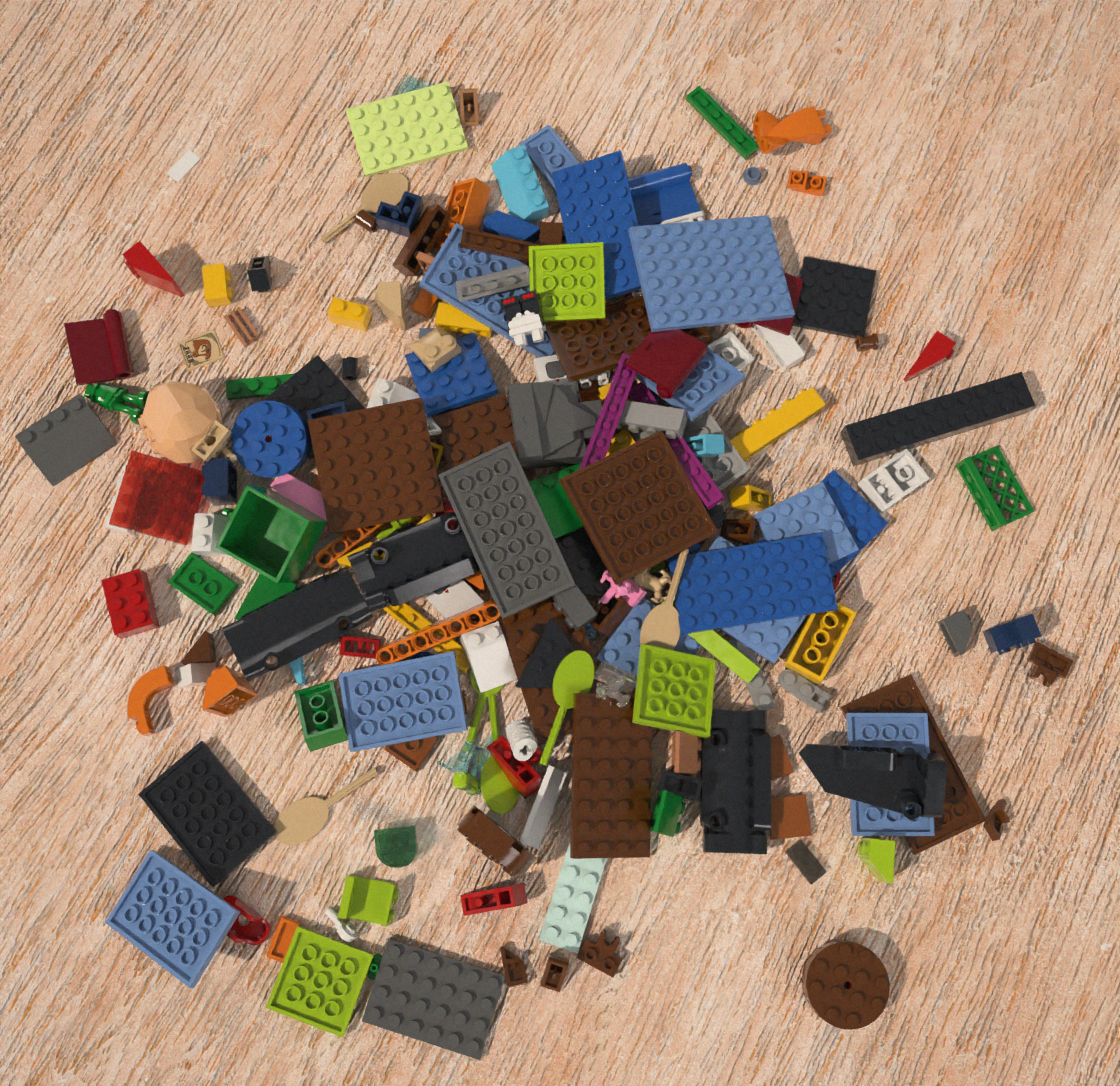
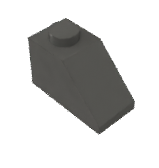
M962 610L937 622L954 657L964 654L972 631L971 618Z

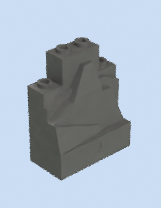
M529 382L508 385L507 403H509L516 453L523 470L581 463L602 409L601 400L581 402L580 392L576 391L575 385H555L554 382Z

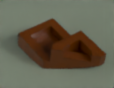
M1000 799L995 803L983 825L992 841L1000 840L1003 823L1010 822L1009 817L1004 811L1005 805H1007L1005 799Z
M500 947L507 988L528 984L524 961L505 947Z

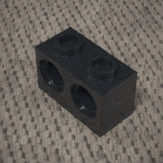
M663 770L657 791L666 790L685 799L698 801L703 781Z

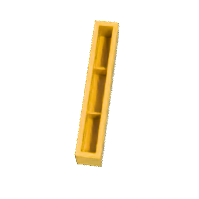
M813 387L808 390L804 388L797 393V397L793 400L791 398L787 399L781 404L782 407L776 410L774 408L770 410L764 419H756L747 430L745 428L741 429L733 439L728 438L744 461L823 410L826 404Z

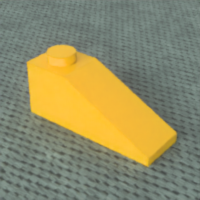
M446 302L438 303L435 319L436 327L440 326L446 332L460 334L475 333L476 336L491 338V329Z

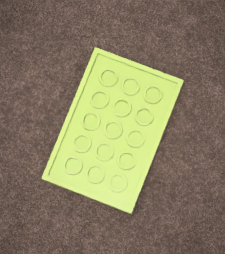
M448 81L345 109L366 178L468 150Z

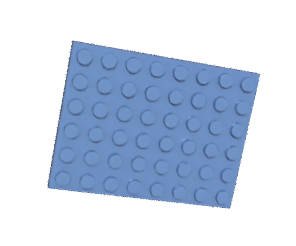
M769 215L633 226L629 228V237L651 332L792 318L795 315Z

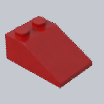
M141 241L122 254L126 259L125 265L137 279L141 278L145 283L177 296H184L174 279Z

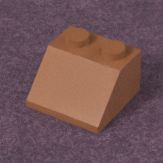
M675 731L672 734L671 772L696 775L697 770H701V758H697L698 750H701V738L683 731Z

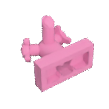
M608 570L603 573L600 580L603 583L607 579L611 583V587L600 599L603 604L608 603L615 595L616 598L621 596L631 607L635 608L647 593L633 578L615 585Z

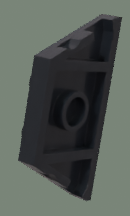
M549 619L515 687L553 688V679L559 664L569 653L576 651L553 619Z

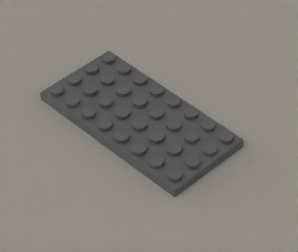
M510 441L438 475L502 619L576 586Z

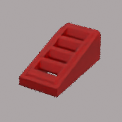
M341 636L338 656L376 659L381 639ZM346 641H350L349 652L345 651ZM354 642H358L357 653L353 652ZM362 642L366 643L365 653H361ZM370 643H374L373 654H369Z

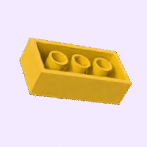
M837 603L838 610L808 615L782 666L795 671L816 684L821 683L857 613ZM816 637L821 639V643L816 640Z

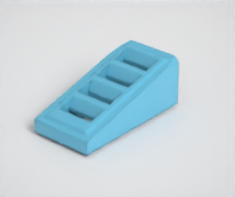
M300 657L290 662L289 665L297 683L300 686H305L306 677L303 657Z

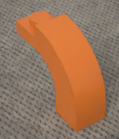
M160 666L144 674L135 683L128 698V718L138 720L136 722L137 730L144 736L156 734L150 716L152 699L159 692L175 686L171 670L167 666Z

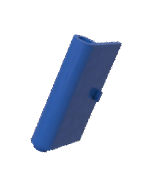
M682 163L628 178L639 226L661 224L665 220L701 211L690 184V176H692L690 165Z

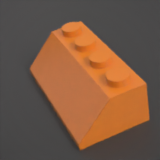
M476 177L452 185L445 211L451 217L436 240L434 249H441L456 223L464 228L480 231V225L485 215L484 211L491 191L489 186Z
M219 666L207 678L202 708L204 711L226 718L258 693L243 674L227 666Z

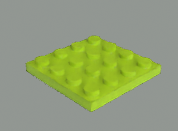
M603 242L529 246L530 291L535 290L540 294L544 322L606 319Z
M646 644L640 645L632 723L670 731H683L704 738L710 737L716 660Z
M297 926L266 1008L343 1038L375 954Z

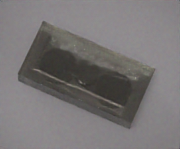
M801 839L784 851L810 885L826 873V870Z

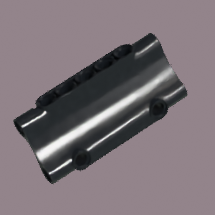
M455 512L442 514L374 542L370 547L347 556L371 613L388 605H401L473 575L480 570ZM451 519L456 520L453 526L447 525ZM376 550H383L382 555H374Z
M347 566L329 575L326 574L246 613L241 619L223 627L222 631L235 654L244 676L249 682L269 671L277 670L349 633L353 628L371 620L373 616ZM343 619L348 620V625L345 628L338 627L339 621ZM269 656H275L277 661L274 664H268L266 659Z
M712 709L710 737H701V781L703 782L701 786L700 824L703 828V852L767 854L766 832H769L771 828V738L769 733L766 732L767 711L765 710L733 711ZM711 736L715 738L714 745L711 743ZM711 817H713L715 821L713 826L710 823Z

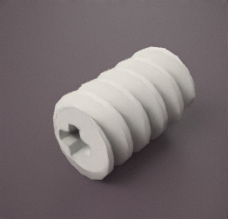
M515 720L507 725L505 732L514 757L517 760L526 761L536 751L537 743L529 723L525 720Z

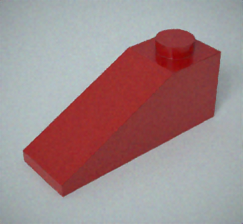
M936 331L903 380L907 382L941 364L945 358L949 360L955 351L952 348L956 342Z
M503 735L487 746V749L510 783L524 799L540 788L541 776L527 761H520L514 757L510 743Z
M524 882L460 895L464 916L512 908L527 903Z

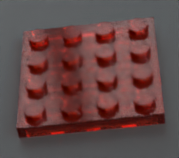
M132 450L109 525L187 546L194 524L195 513H197L202 496L201 486L204 484L202 471Z

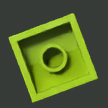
M861 838V842H858L857 852L860 854L862 862L878 881L893 883L895 841Z

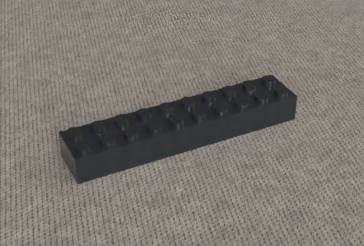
M1022 372L845 425L840 433L854 467L902 452L905 449L909 450L1026 414L1036 405Z

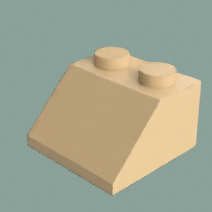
M400 281L378 282V289H375V299L378 303V308H381L383 315L401 330H406L405 298Z

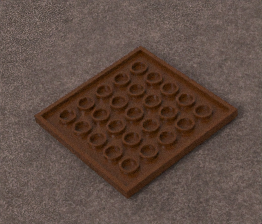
M422 397L308 420L330 534L445 511Z
M662 430L559 480L615 585L718 533Z

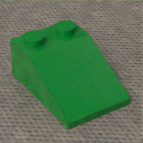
M333 680L294 691L304 740L310 752L348 740L347 729Z
M666 790L658 792L651 820V832L669 837H674L675 834L679 833L681 822H678L679 814L684 813L686 805L683 802L684 797Z

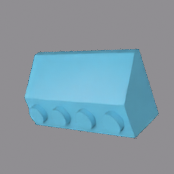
M521 145L507 150L491 167L510 215L529 223L549 217V205L525 146Z

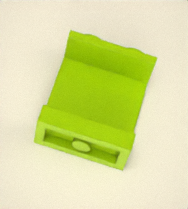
M353 875L346 876L338 918L362 920L382 924V926L387 927L389 922L393 923L395 910H392L393 902H397L399 896V889H396L397 884Z

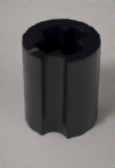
M347 357L342 359V379L347 381L358 379L357 358Z

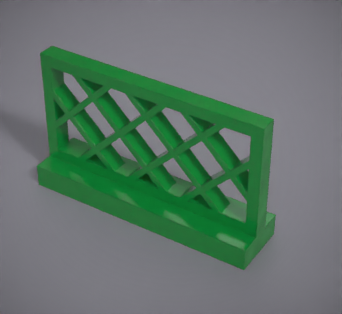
M998 446L972 457L969 456L955 465L991 531H995L1034 512ZM992 452L997 457L996 463L988 460L989 454ZM974 460L983 462L981 469L976 468ZM987 464L995 467L994 474L985 471ZM999 469L1006 473V479L997 476ZM984 476L992 479L991 486L985 484ZM996 481L1004 484L1003 491L994 488ZM1008 486L1015 489V496L1007 493ZM993 492L1001 495L1000 503L994 500ZM1005 497L1014 500L1012 508L1004 505ZM1018 502L1024 505L1025 512L1016 510ZM1002 509L1011 512L1009 519L1005 520Z

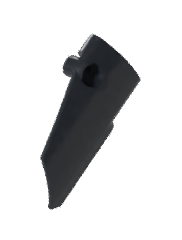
M806 744L799 752L823 790L827 793L902 813L907 819L911 820L919 816L941 818L943 815L947 765L939 753L903 752L887 747ZM914 804L910 810H905L908 805Z

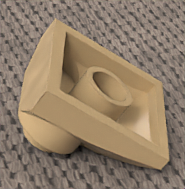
M440 326L410 345L411 350L431 372L462 352L456 339L448 335Z

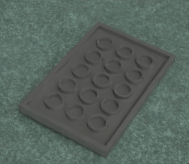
M388 938L362 1022L480 1060L505 975Z

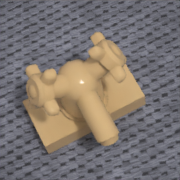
M216 420L212 423L207 434L191 449V451L207 463L212 458H219V453L232 462L237 461V456L225 447L231 444L230 434L232 432ZM209 438L215 439L216 442L211 445Z
M651 568L643 571V573L636 575L634 580L642 588L644 587L654 592L655 597H650V601L661 603L666 600L667 596L662 595V590L667 582L671 584L673 577L669 572L662 569L661 573L663 576L658 578L650 574Z

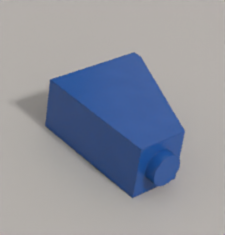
M498 210L493 214L487 215L483 223V231L486 233L531 243L539 240L540 228L537 225Z

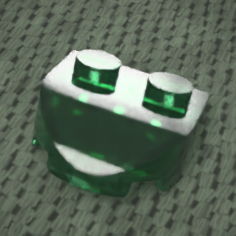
M415 825L374 830L376 854L383 864L393 868H401L409 865L414 860L419 848Z

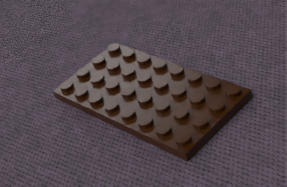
M643 295L605 306L606 319L552 321L545 323V333L569 382L616 369L623 353L629 356L632 355L651 331ZM706 327L680 329L702 342L710 341V334Z
M911 674L840 707L845 719L846 713H927L930 753H939L947 765L942 817L934 818L935 836H904L913 855L985 822L986 818Z
M574 693L570 858L650 857L652 727L632 723L635 694Z

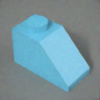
M702 434L684 439L696 458L724 454L725 444L723 435Z

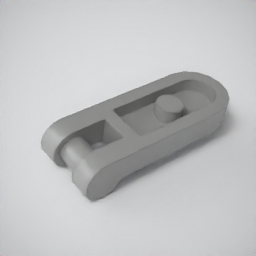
M786 669L778 676V683L784 690L819 713H822L826 701L829 702L832 697L793 670ZM814 694L819 696L817 702L812 700Z

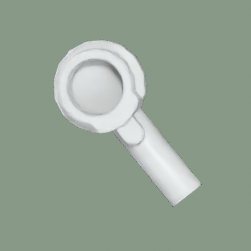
M331 907L325 911V914L335 923L334 926L344 941L351 942L358 937L357 928L353 924L344 923L341 918H338V914Z

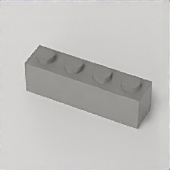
M626 400L615 430H621L622 428L628 429L633 433H639V431L646 432L649 435L662 430L667 438H682L687 422L685 409Z

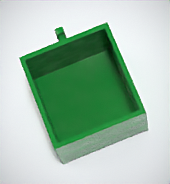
M246 485L235 509L224 508L222 514L229 516L230 519L216 548L276 583L298 582L317 541L327 525V521L268 487Z

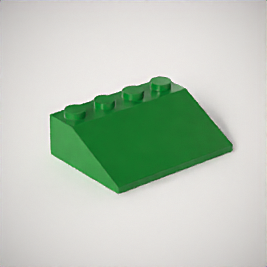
M581 463L529 482L554 538L584 527L559 482L561 478L578 471Z

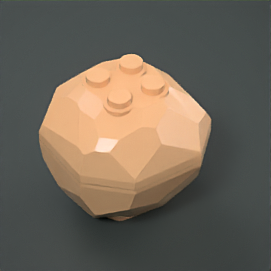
M175 381L163 383L151 389L143 414L138 418L141 428L144 429L141 432L145 440L152 442L149 445L153 453H158L175 463H194L201 460V457L191 451L192 447L207 434L214 420L223 425L219 408L204 386L200 388L192 383ZM209 438V443L213 445L216 440Z

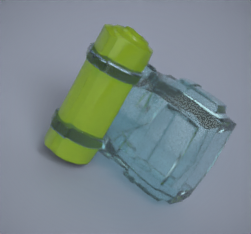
M466 740L453 768L440 761H437V764L456 773L453 777V785L458 790L465 791L468 795L472 796L482 793L477 774L480 767H483L485 763L486 751Z

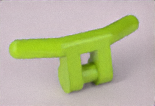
M416 517L391 522L393 527L377 532L376 537L378 539L386 538L395 529L408 526Z

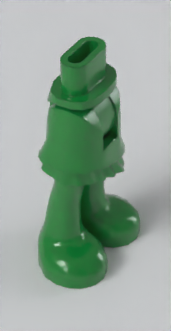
M96 383L95 385H87L84 397L89 398L91 402L109 411L117 410L130 415V419L134 424L140 425L138 418L143 414L144 409L132 407L122 402H131L145 408L149 391L142 390L138 395L130 394L129 390L123 387Z

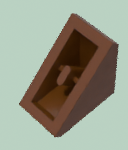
M726 519V522L722 525L720 536L724 539L748 545L752 539L756 521Z
M205 630L182 659L181 663L183 665L190 663H215L216 654L213 635Z
M549 954L540 986L560 992L569 960Z

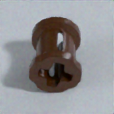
M874 333L871 336L863 337L857 335L855 340L857 351L861 352L863 349L877 350L879 346L877 334Z

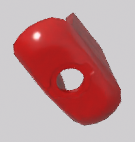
M228 895L223 899L240 911L226 936L236 943H247L250 945L262 943L269 934V923L237 897ZM241 914L250 920L248 925L242 926L239 923L238 919Z

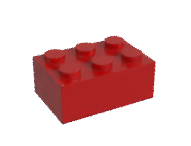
M136 569L101 580L115 636L123 639L160 628L146 572Z

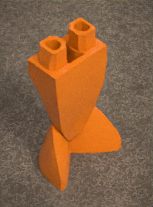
M814 106L796 111L781 121L768 111H757L753 121L754 136L763 154H769L783 147L789 141L804 142L811 145L819 144L823 138L831 134L832 128L830 124L822 125L821 122L825 119L824 110H816Z

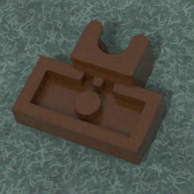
M1036 642L1027 658L1028 661L1035 664L1029 678H1038L1042 674L1044 677L1043 686L1049 687L1053 684L1056 676L1062 679L1066 678L1073 660Z
M602 929L596 942L586 938L577 955V959L614 978L623 960L622 956L615 953L621 939L619 936H616L612 942H607L605 940L606 930Z

